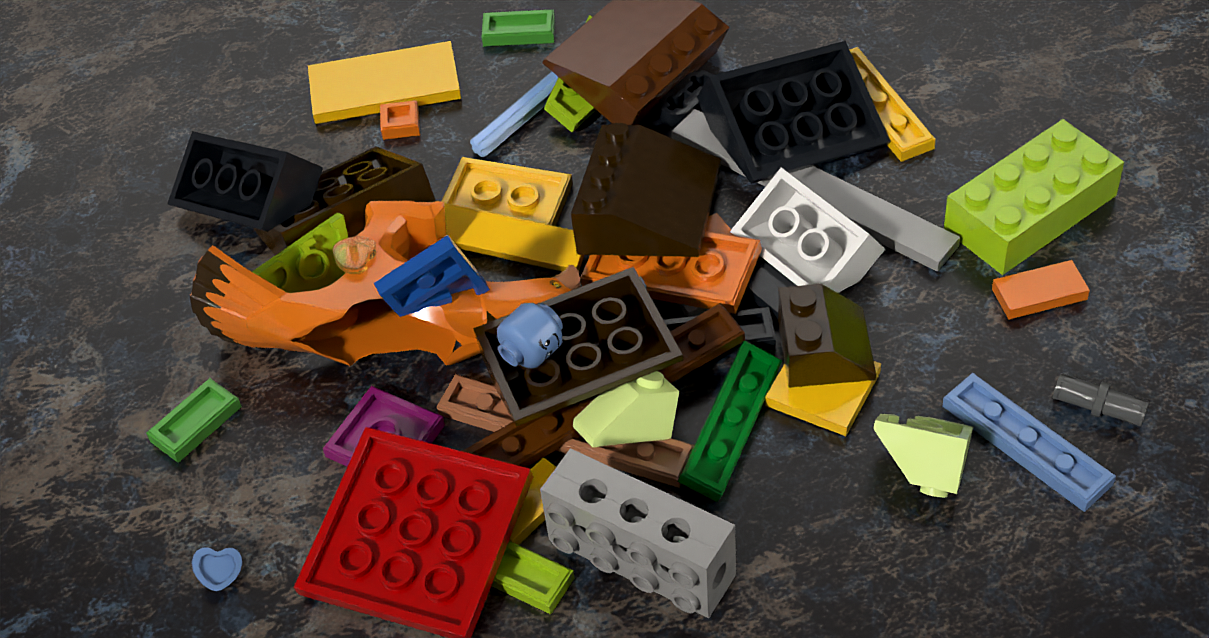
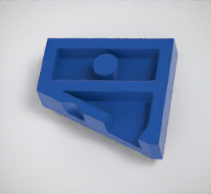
M449 235L430 245L427 249L374 283L379 295L399 317L419 312L426 307H437L452 303L451 294L473 288L475 293L480 295L490 290L484 278Z

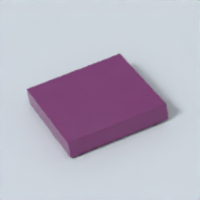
M371 386L323 447L326 458L348 467L365 427L432 444L445 426L444 418L437 413Z

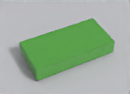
M554 10L483 13V46L554 43Z
M209 378L146 434L152 444L179 463L242 406L235 395Z

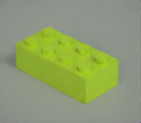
M1062 119L948 195L944 229L960 236V243L1001 275H1004L1117 196L1124 161Z

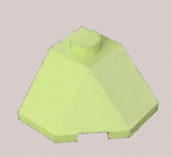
M880 414L876 418L874 431L910 484L921 486L920 492L934 497L945 498L948 492L957 494L973 426L922 416H915V419H907L906 424H899V416Z

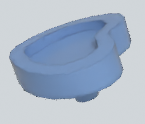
M201 548L195 552L192 559V569L196 578L202 585L213 591H219L229 586L240 573L242 566L241 555L234 548H225L218 552L210 548Z

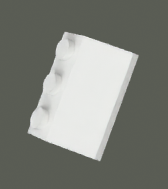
M782 168L779 169L730 231L738 237L760 240L762 247L760 256L797 286L823 284L837 293L858 283L885 250L869 233Z

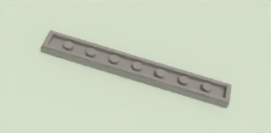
M694 109L672 130V139L720 158L721 165L745 176L711 132L704 113ZM814 166L789 173L869 233L878 243L937 272L959 247L960 236ZM772 178L757 183L766 187Z

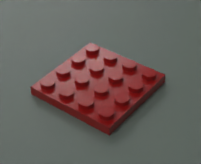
M365 427L294 585V589L298 595L447 638H471L534 478L530 468Z

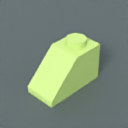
M655 371L600 393L574 418L573 427L592 447L671 439L679 390L664 378L662 373Z

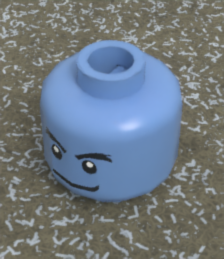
M521 304L497 328V338L500 343L498 351L500 355L512 366L519 364L526 368H537L562 344V321L557 313L546 304Z

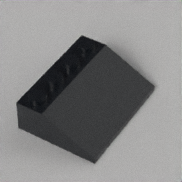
M846 41L711 75L697 95L698 102L711 132L751 184L773 178L780 168L791 173L883 147L891 142Z

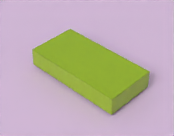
M509 541L491 586L546 613L552 614L575 577L572 569Z

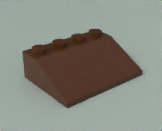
M612 0L544 58L543 64L611 123L619 122L627 125H639L659 106L661 98L687 74L697 71L717 53L730 27L703 4L694 0Z

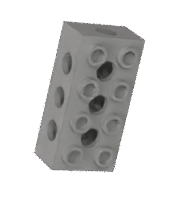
M571 448L540 489L548 537L556 548L568 554L574 552L590 560L596 568L603 572H615L629 579L634 586L644 592L652 593L654 591L670 599L676 607L684 612H696L710 618L736 576L735 524Z

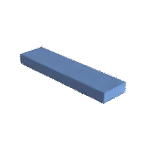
M974 373L970 374L943 398V408L966 425L973 426L974 431L1083 512L1114 485L1116 476Z

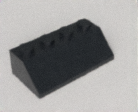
M192 131L167 204L268 232L311 205L314 193L318 188L323 167L289 152Z

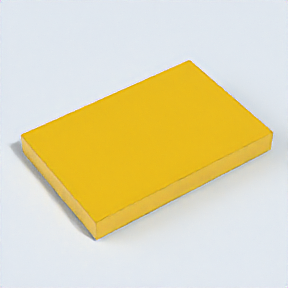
M462 157L441 202L556 226L573 185L572 174Z

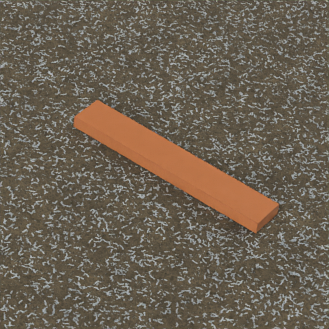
M457 374L454 375L437 405L438 414L443 417L493 432L513 422L494 385ZM580 436L565 442L556 451L567 453L571 448L612 468L680 488L681 483L677 482L694 445L671 438L592 447Z

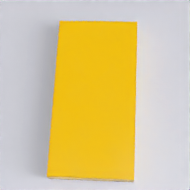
M451 41L308 65L312 114L315 124L380 113V104L417 100L418 106L461 99Z

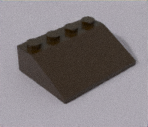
M619 122L602 125L571 211L577 255L699 257L721 169V159L641 125H627Z
M375 146L323 171L319 179L318 188L309 207L268 232L253 229L274 255H277L337 212L344 215L350 241L364 230L366 225L365 209L370 201L435 202L436 199L422 163Z
M634 267L540 302L546 304L557 313L562 321L563 329L561 330L562 344L537 368H526L519 364L512 366L500 355L498 351L500 343L497 338V328L509 315L473 328L485 366L516 426L684 360L682 352Z

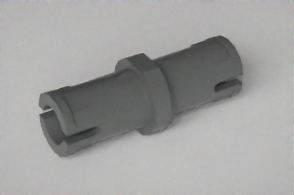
M1064 373L1060 374L1053 393V399L1091 410L1092 416L1100 418L1101 414L1140 427L1150 402L1149 400L1112 389L1109 383L1102 381L1099 385Z

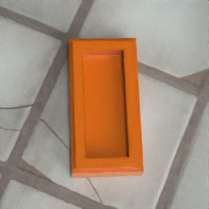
M1072 260L993 279L992 290L1008 320L1088 300L1090 291Z

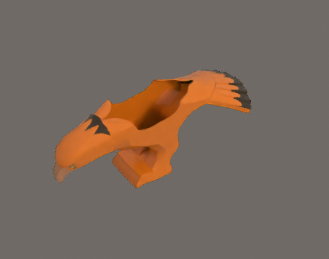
M370 201L365 209L366 225L364 230L346 244V272L333 284L319 290L295 293L285 292L246 269L212 245L197 263L190 302L192 311L196 314L201 326L206 327L211 335L218 336L224 341L235 344L314 353L349 366L358 359L371 354L422 350L435 353L445 365H452L481 354L473 328L507 316L523 303L538 304L577 289L581 284L579 271L574 265H569L566 270L551 278L508 282L485 281L490 290L484 294L477 295L473 288L451 294L452 303L437 307H426L419 312L399 317L379 295L374 283L446 236L444 202ZM457 340L462 346L453 352Z

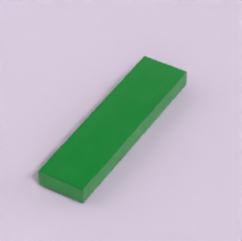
M745 340L743 341L677 482L715 502L719 501L781 365V359Z

